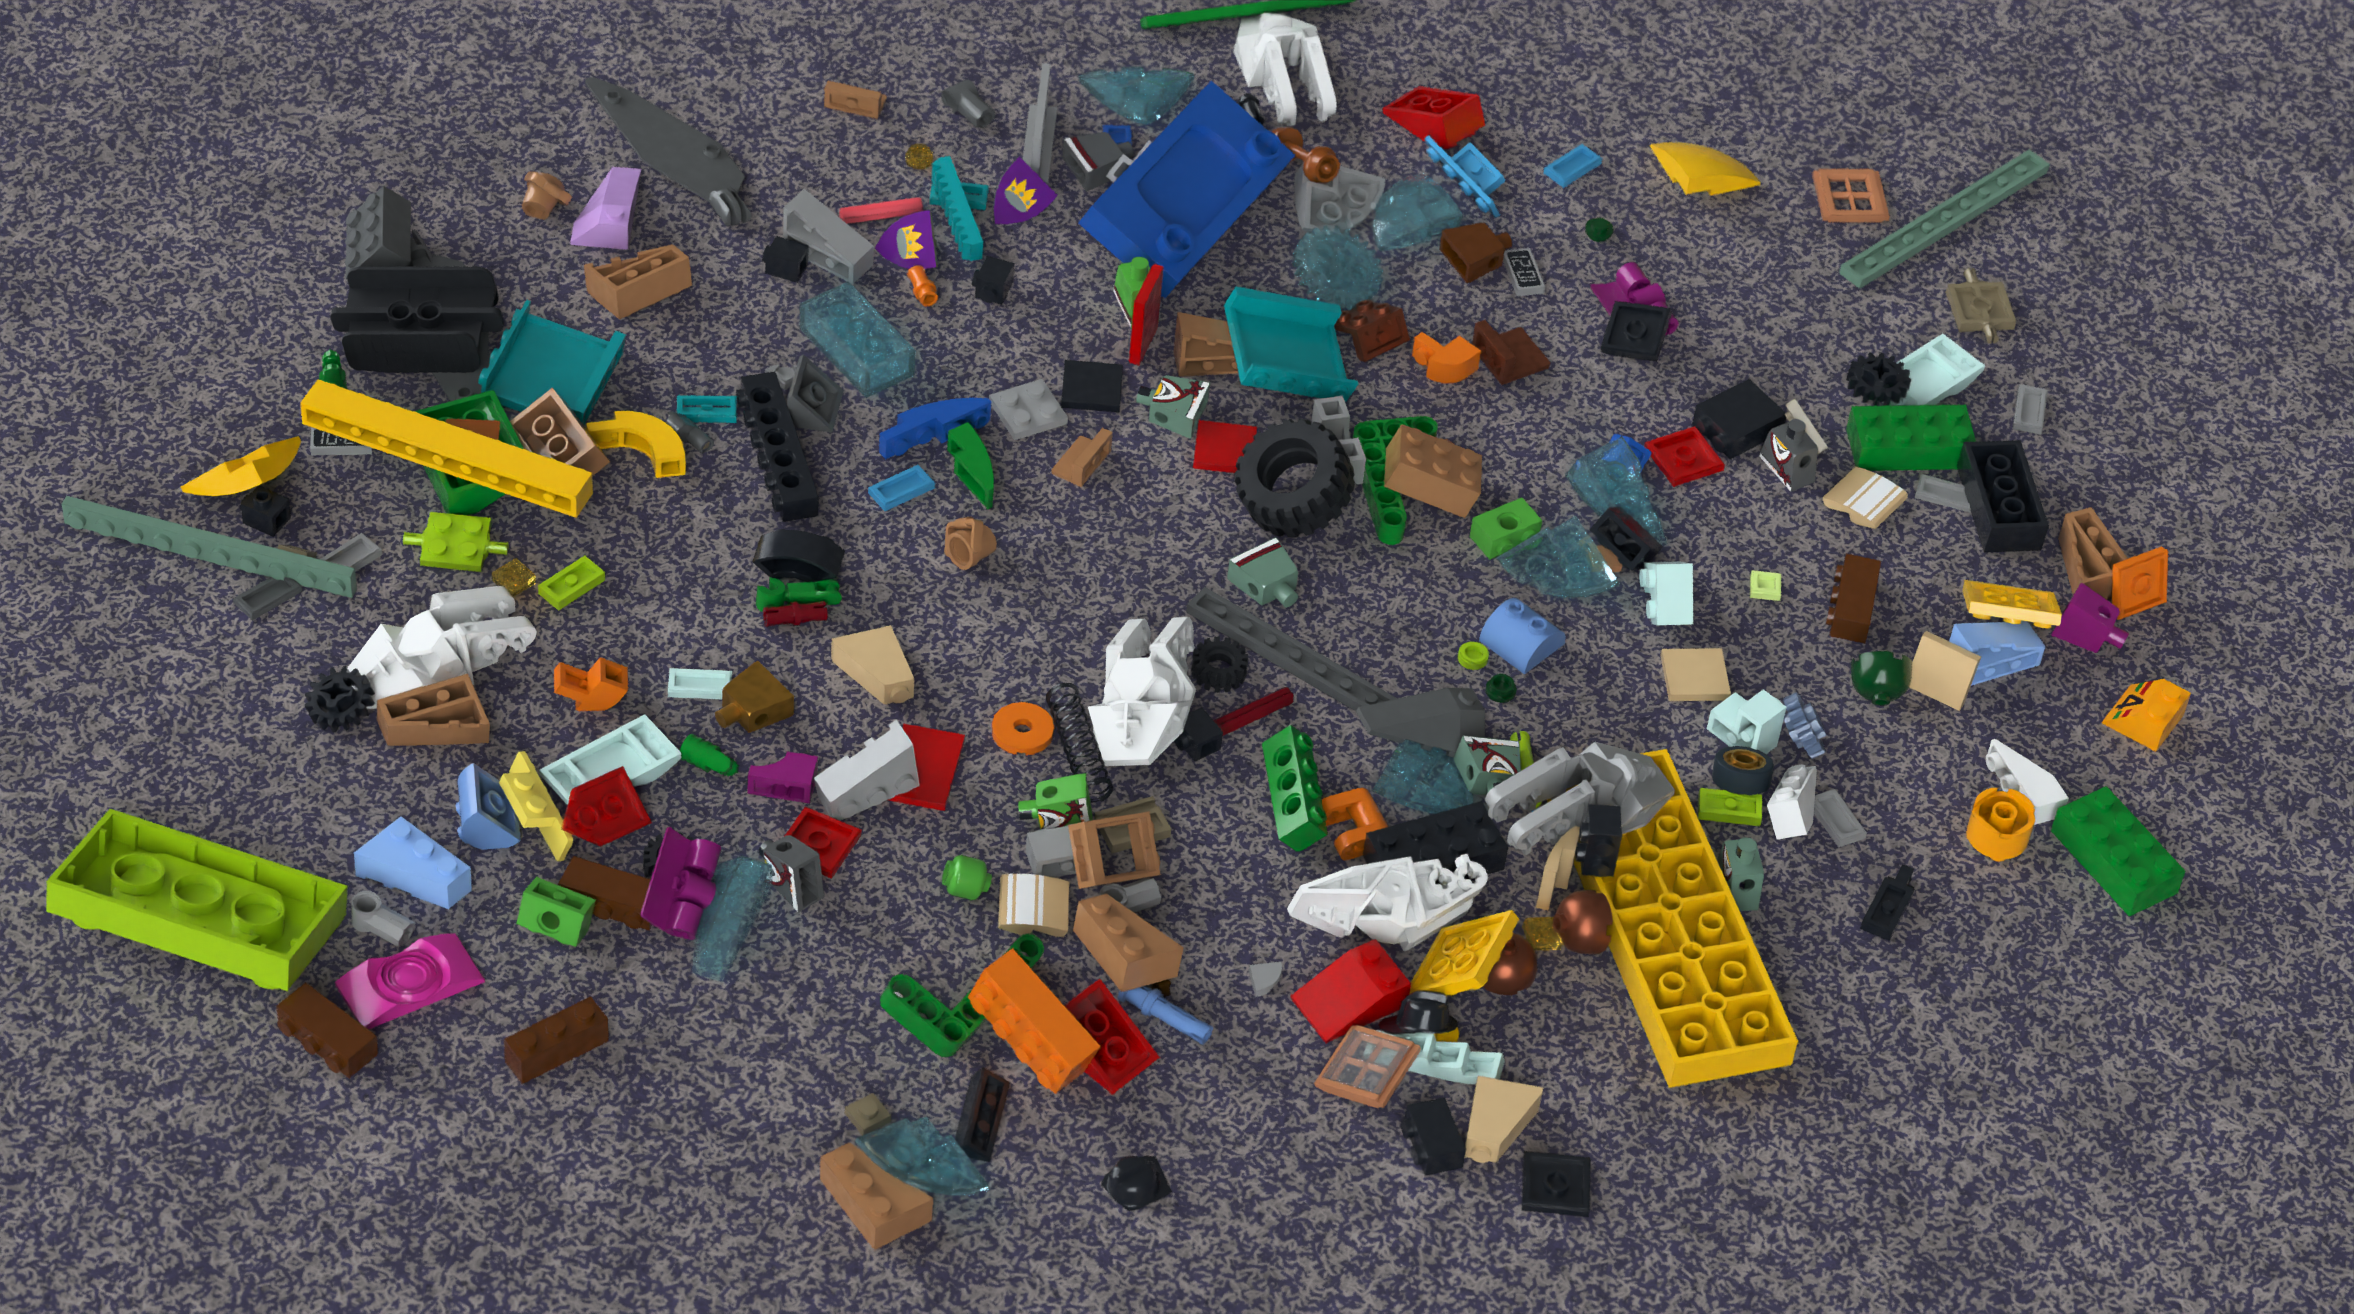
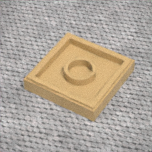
M1926 631L1922 635L1912 662L1910 688L1960 711L1965 703L1981 656Z
M1722 648L1662 649L1660 656L1669 701H1724L1731 696Z

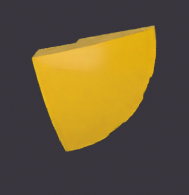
M1682 142L1650 145L1672 182H1678L1686 195L1707 190L1708 194L1712 196L1761 184L1758 178L1741 162L1718 150Z
M297 436L267 444L242 458L224 462L182 485L181 489L184 493L194 495L221 496L235 494L260 486L283 473L291 464L300 447V437Z

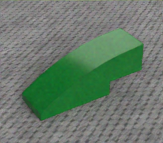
M967 422L948 431L947 450L955 458L954 473L988 510L993 507L994 492L991 460L979 435Z

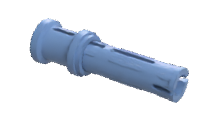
M1142 986L1125 992L1119 991V1001L1131 1003L1141 1009V1014L1144 1016L1153 1015L1183 1034L1193 1038V1040L1201 1045H1204L1212 1035L1213 1026L1199 1020L1163 998V994L1157 988L1152 990L1147 986Z

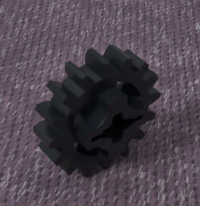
M1870 352L1868 353V358L1860 355L1857 362H1851L1846 378L1849 381L1847 387L1851 390L1854 389V397L1862 396L1863 403L1871 400L1874 406H1877L1879 402L1889 406L1892 400L1898 404L1901 397L1906 398L1911 383V378H1909L1910 370L1903 369V362L1895 363L1894 356L1887 359L1884 353H1880L1879 357H1875Z
M343 666L341 672L338 673L334 667L330 668V675L328 676L320 673L319 678L321 681L319 683H310L313 692L305 693L308 702L304 705L313 723H318L322 730L329 726L332 732H337L339 726H343L345 731H348L349 724L352 722L360 725L359 717L361 715H370L366 707L374 706L371 696L375 692L365 674L361 675L357 668L350 673L347 666ZM351 686H355L356 688H358V691H355V689ZM321 707H324L325 710H328V713L321 710Z

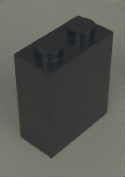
M1747 379L1696 405L1692 425L1713 443L1714 448L1718 452H1722L1729 459H1732L1764 443L1771 429L1785 424L1786 416L1784 414L1786 412L1750 379Z

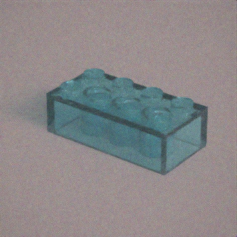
M849 281L800 303L799 329L865 398L915 375L916 350Z

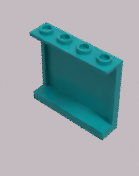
M1237 286L1234 288L1224 304L1241 385L1321 399L1343 396L1344 401L1349 399L1358 386V381L1347 379L1334 327L1342 314L1340 305Z
M526 300L522 309H516L514 312L511 328L504 330L500 341V348H494L489 360V367H484L480 373L478 384L482 385L481 393L494 390L502 406L522 412L551 388H554L570 406L581 423L585 425L624 353L626 334L615 331L610 341L600 339L530 314L531 301Z

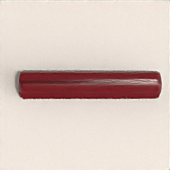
M1283 687L1213 721L1223 731L1224 736L1292 704L1293 692L1288 687Z

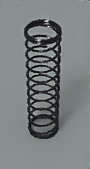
M1072 683L1057 684L1047 692L1046 702L1051 709L1050 713L1054 718V724L1057 727L1060 741L1064 746V752L1067 755L1070 769L1074 775H1077V771L1081 766H1092L1098 761L1102 763L1101 768H1093L1085 772L1088 774L1091 771L1098 770L1095 773L1089 774L1090 776H1094L1101 771L1105 772V777H1098L1087 781L1088 787L1100 783L1108 784V787L1103 791L1092 793L1100 795L1108 790L1103 796L1095 798L1100 799L1097 801L1102 802L1112 794L1113 784L1107 778L1108 771L1104 769L1105 762L1100 759L1101 752L1097 750L1098 743L1094 741L1095 735L1091 732L1092 726L1087 722L1088 716L1084 713L1085 707L1081 704L1082 698L1076 685ZM1070 687L1075 690V693L1065 694L1054 703L1050 701L1052 694L1060 688ZM1073 696V698L1065 703L1056 704L1064 697ZM1075 705L1074 707H1072V708H1070V709L1062 710V709H1064V708H1066V707H1068V706ZM1078 706L1082 708L1081 712L1070 713L1063 719L1057 717L1060 711H1071ZM1075 714H1079V715H1077L1076 717H1073V718H1070V719H1066V718H1068L1069 716H1072V715H1075ZM1081 715L1085 717V721L1074 722L1066 728L1060 726L1064 720H1075ZM1082 723L1081 725H1079V726H1077V727L1070 728V727L1073 726V725ZM1085 724L1088 725V730L1078 731L1070 737L1064 736L1067 729H1079ZM1085 733V734H1083V735H1081V736L1073 737V736H1075V735H1077V734ZM1088 733L1092 736L1091 740L1079 741L1073 746L1067 745L1072 737L1080 739ZM1088 742L1080 746V748H1084L1091 743L1095 744V749L1083 750L1076 756L1070 754L1072 749L1079 748L1076 746L1081 743ZM1092 751V752H1090L1089 754H1086V755H1084V756H1080V755L1083 754V753ZM1094 752L1098 753V758L1088 759L1080 765L1074 764L1077 757H1088ZM1094 761L1091 764L1084 765L1087 762Z

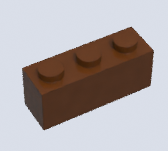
M1846 554L1843 565L1837 564L1833 582L1839 583V586L1833 585L1830 603L1835 604V608L1829 607L1826 625L1831 626L1829 636L1865 644L1872 617L1881 566L1880 560Z
M576 856L572 857L558 883L559 886L595 899L593 914L600 919H613L623 922L632 929L642 928L650 931L652 924L641 917L642 907L651 879Z
M306 982L276 1005L277 1025L281 1032L287 1037L293 1035L301 1041L303 1048L309 1054H318L335 1073L341 1072L350 1078L378 1055L377 1036Z
M590 996L505 1038V1063L521 1084H524L608 1042V1018Z

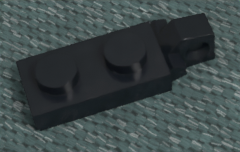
M1902 864L1895 879L1889 876L1884 878L1863 918L1860 929L1888 941L1891 940L1914 894L1915 887L1909 885L1914 872L1913 868Z

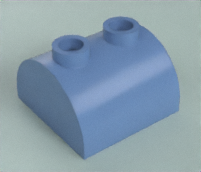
M1510 598L1503 602L1488 618L1481 631L1479 641L1520 672L1526 674L1563 646L1566 637L1564 632L1518 598Z
M474 763L466 767L458 777L459 802L456 803V810L461 818V826L457 830L460 839L464 843L482 850L508 848L520 842L519 819L501 788L499 780Z

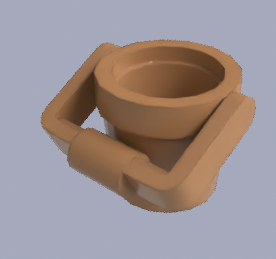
M529 171L524 178L528 183L522 209L528 216L545 220L557 203L567 206L573 197L565 191L562 182L550 174Z
M963 517L947 524L944 552L960 569L967 570L977 565L979 561L996 550V538L991 529L983 525L982 520H976L973 517Z

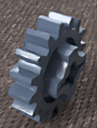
M1797 692L1783 698L1788 712L1784 716V722L1792 741L1795 742L1798 749L1804 747L1811 759L1824 754L1826 750L1821 738L1827 734L1811 702L1805 705Z

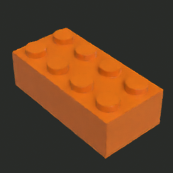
M1013 948L983 970L968 995L975 1011L986 1017L993 1025L995 1033L1000 1038L1005 1039L1015 1050L1017 1058L1034 1071L1040 1084L1045 1088H1049L1055 1094L1086 1070L1101 1047Z

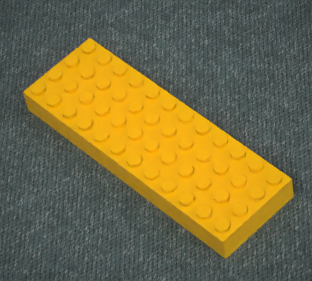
M1667 749L1639 753L1650 756L1675 789L1674 795L1646 826L1622 834L1614 877L1582 875L1581 862H1576L1574 858L1573 864L1584 889L1597 890L1596 893H1603L1610 904L1612 925H1607L1606 935H1611L1608 946L1669 1088L1792 1065L1798 1043L1797 1037ZM1575 786L1567 788L1565 792H1567Z

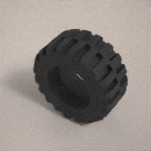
M1289 419L1283 420V424L1280 425L1274 423L1267 426L1268 430L1263 433L1259 431L1253 436L1254 441L1251 444H1246L1242 450L1244 456H1239L1236 468L1238 470L1234 473V482L1237 485L1236 491L1259 527L1265 531L1270 530L1273 535L1283 536L1286 533L1288 538L1299 537L1300 533H1304L1305 536L1314 534V530L1320 527L1323 530L1330 525L1328 522L1334 518L1336 520L1343 513L1341 508L1343 506L1347 507L1351 500L1349 493L1354 491L1355 482L1353 477L1355 474L1348 455L1336 435L1318 422L1311 424L1310 420L1298 419V422ZM1302 463L1317 465L1314 476L1302 488L1289 493L1272 492L1275 481L1288 468Z

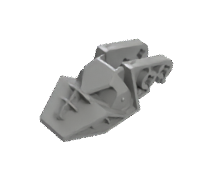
M1594 742L1581 754L1572 758L1563 747L1557 749L1493 787L1487 793L1485 802L1489 806V817L1491 819L1494 818L1497 823L1506 820L1509 810L1519 802L1524 810H1535L1515 822L1508 832L1507 843L1509 846L1513 845L1515 850L1520 849L1526 855L1530 853L1531 847L1542 836L1547 843L1550 842L1554 845L1574 826L1580 827V823L1585 822L1588 804L1620 806L1622 834L1644 827L1674 795L1675 789L1650 756ZM1575 786L1572 789L1565 792L1567 788ZM1551 799L1550 802L1536 809L1538 802Z

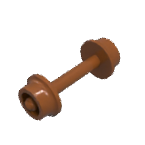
M1282 127L1272 131L1280 139L1281 143L1295 154V157L1290 162L1296 158L1304 162L1303 171L1308 180L1315 183H1325L1332 181L1338 175L1340 163L1332 149L1326 146H1318L1310 152L1303 149L1302 135L1292 127Z

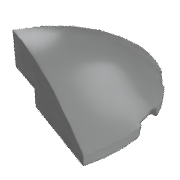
M1302 164L1295 173L1294 180L1295 206L1301 229L1307 232L1323 234L1336 233L1359 225L1378 205L1384 191L1385 178L1340 166L1338 175L1332 181L1315 183L1308 180L1304 175Z

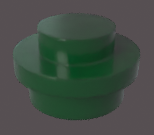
M1593 218L1586 223L1585 232L1593 241L1603 242L1613 235V225L1604 218Z
M1496 674L1487 682L1485 690L1491 700L1505 703L1514 699L1517 688L1510 676Z

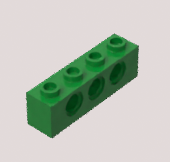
M1289 725L1264 741L1262 748L1278 839L1297 852L1303 851L1328 835L1326 827L1327 816L1323 810L1321 800L1322 790L1318 784V767L1314 761L1312 751L1313 742L1308 734L1300 732L1292 725Z

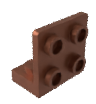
M1373 300L1360 301L1356 304L1355 308L1349 311H1341L1342 314L1334 325L1336 331L1352 335L1357 358L1362 362H1366L1410 340L1402 308L1390 306L1389 303L1380 304L1373 302Z
M1486 320L1475 323L1472 345L1481 350L1480 359L1501 385L1550 368V361L1523 328L1518 327L1499 334Z

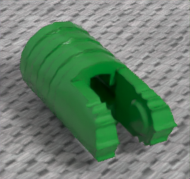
M331 349L324 352L322 356L323 369L319 373V380L347 389L346 373L341 368L339 354Z
M695 734L688 735L680 748L681 760L687 761L689 764L695 765V767L705 772L713 770L724 774V776L727 775V777L739 773L737 761L721 753L719 746L713 745L711 742L705 741V739Z

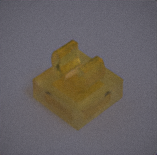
M514 558L492 572V581L497 586L507 588L512 597L536 584V575L517 558Z
M1553 917L1525 918L1521 927L1526 935L1525 939L1530 942L1534 951L1561 950L1564 940L1560 933H1556L1553 929Z

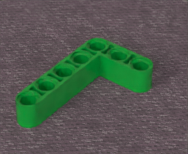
M1427 416L1363 421L1354 428L1353 438H1359L1366 457L1362 484L1377 537L1381 542L1388 545H1395L1403 540L1407 515L1400 493L1384 487L1386 448L1401 424L1419 429L1426 434L1436 437L1438 424L1434 419Z
M1024 934L1005 952L1007 953L1013 948L1033 970L1044 953V945L1037 936ZM898 974L892 977L880 996L882 1008L940 1057H950L956 1054L987 1020L984 1015L979 1014L973 1008L968 998L971 990L951 1011L918 982L905 974ZM894 992L900 993L903 998L897 996ZM919 1013H923L929 1019L922 1017ZM964 1013L970 1015L973 1019L966 1017ZM945 1034L951 1036L954 1040L948 1039Z

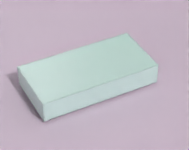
M670 668L668 697L722 699V690L732 680V671Z

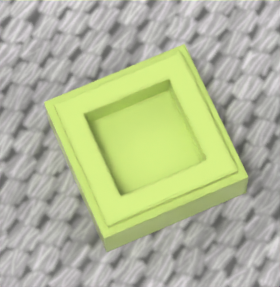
M1751 570L1750 598L1780 601L1781 574Z

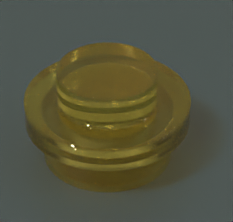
M914 144L906 152L905 162L911 168L925 169L932 165L933 154L928 146Z

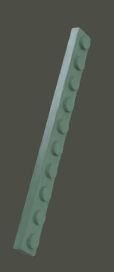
M2030 149L1848 260L1841 265L1839 273L1859 289L2043 176L2048 172L2050 164Z
M66 496L62 502L64 523L75 529L91 530L103 536L121 538L134 544L140 543L155 547L161 551H170L189 558H196L217 565L240 569L248 573L272 577L276 580L284 581L285 577L291 578L304 587L319 589L335 595L353 598L357 590L355 568L70 496Z

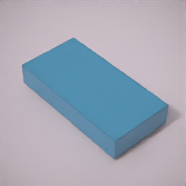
M1581 144L1544 167L1543 173L1564 188L1602 163V158Z
M916 465L868 487V494L884 511H887L935 489V482L919 465Z

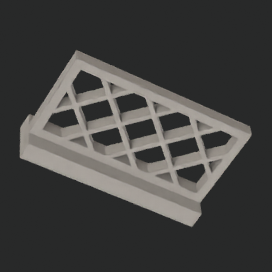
M1042 63L1037 105L1029 104L1023 160L1048 185L1057 107L1048 106L1050 64Z

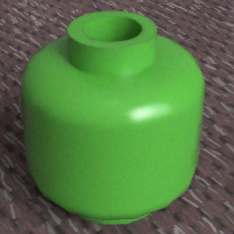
M958 855L952 861H947L942 875V885L946 886V890L951 896L976 900L982 892H988L992 874L987 873V866L983 860Z

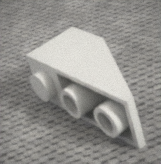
M1997 739L1991 740L1988 754L1986 755V764L1991 772H1995L2000 779L2002 790L2004 792H2008V789L2016 790L2024 794L2032 802L2035 809L2034 825L2055 819L2057 809L2066 805L2069 799L2056 778Z
M1801 764L1788 768L1769 800L1767 807L1777 840L1807 835L1811 828L1814 816L1816 766L1805 767V765Z

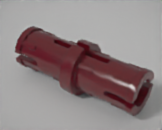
M821 601L807 604L790 602V605L764 607L765 627L782 624L800 626V623L827 621L826 602Z

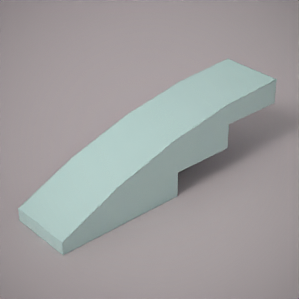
M1375 1030L1412 1041L1420 1046L1421 1051L1408 1071L1463 1084L1476 1085L1478 1076L1500 1080L1505 1062L1502 1053L1470 1051L1468 1043L1436 1041L1434 1033L1392 1034L1382 1030ZM1367 1043L1364 1052L1366 1060L1369 1059L1377 1047L1376 1045ZM1383 1048L1375 1063L1390 1066L1398 1052Z

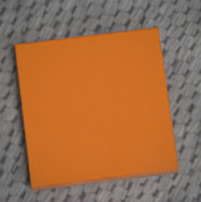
M2161 546L2113 564L2112 604L2120 610L2117 620L2167 602L2168 550Z

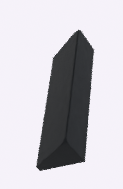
M984 1067L971 1076L951 1155L990 1162L1010 1085L1009 1081Z

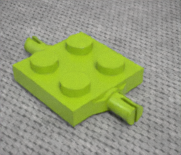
M430 512L427 527L422 534L404 532L403 545L421 546L420 566L482 572L484 560L488 557L489 553L507 555L509 549V542L491 541V518Z

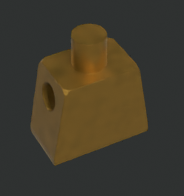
M756 661L724 686L722 690L723 708L715 712V718L722 728L738 722L748 733L793 716L794 695L759 661Z

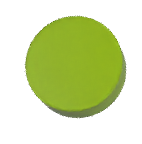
M1467 642L1460 646L1458 661L1463 667L1470 670H1479L1488 663L1489 651L1483 644Z

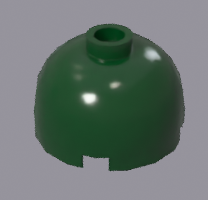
M1872 651L1859 654L1858 661H1855L1854 658L1851 660L1852 685L1863 698L1872 700V704L1878 706L1888 705L1890 701L1904 695L1910 687L1912 660L1903 654L1902 660L1894 658V652Z

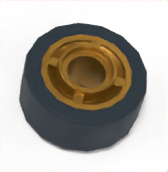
M1725 747L1715 755L1712 771L1713 782L1718 787L1735 794H1761L1771 786L1774 769L1773 760L1762 751L1750 747Z

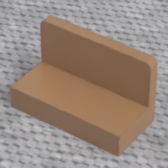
M827 81L824 89V107L878 119L887 99V96L882 94V92Z
M1102 428L1092 440L1079 436L1052 468L1051 473L1082 487L1111 452L1113 432Z

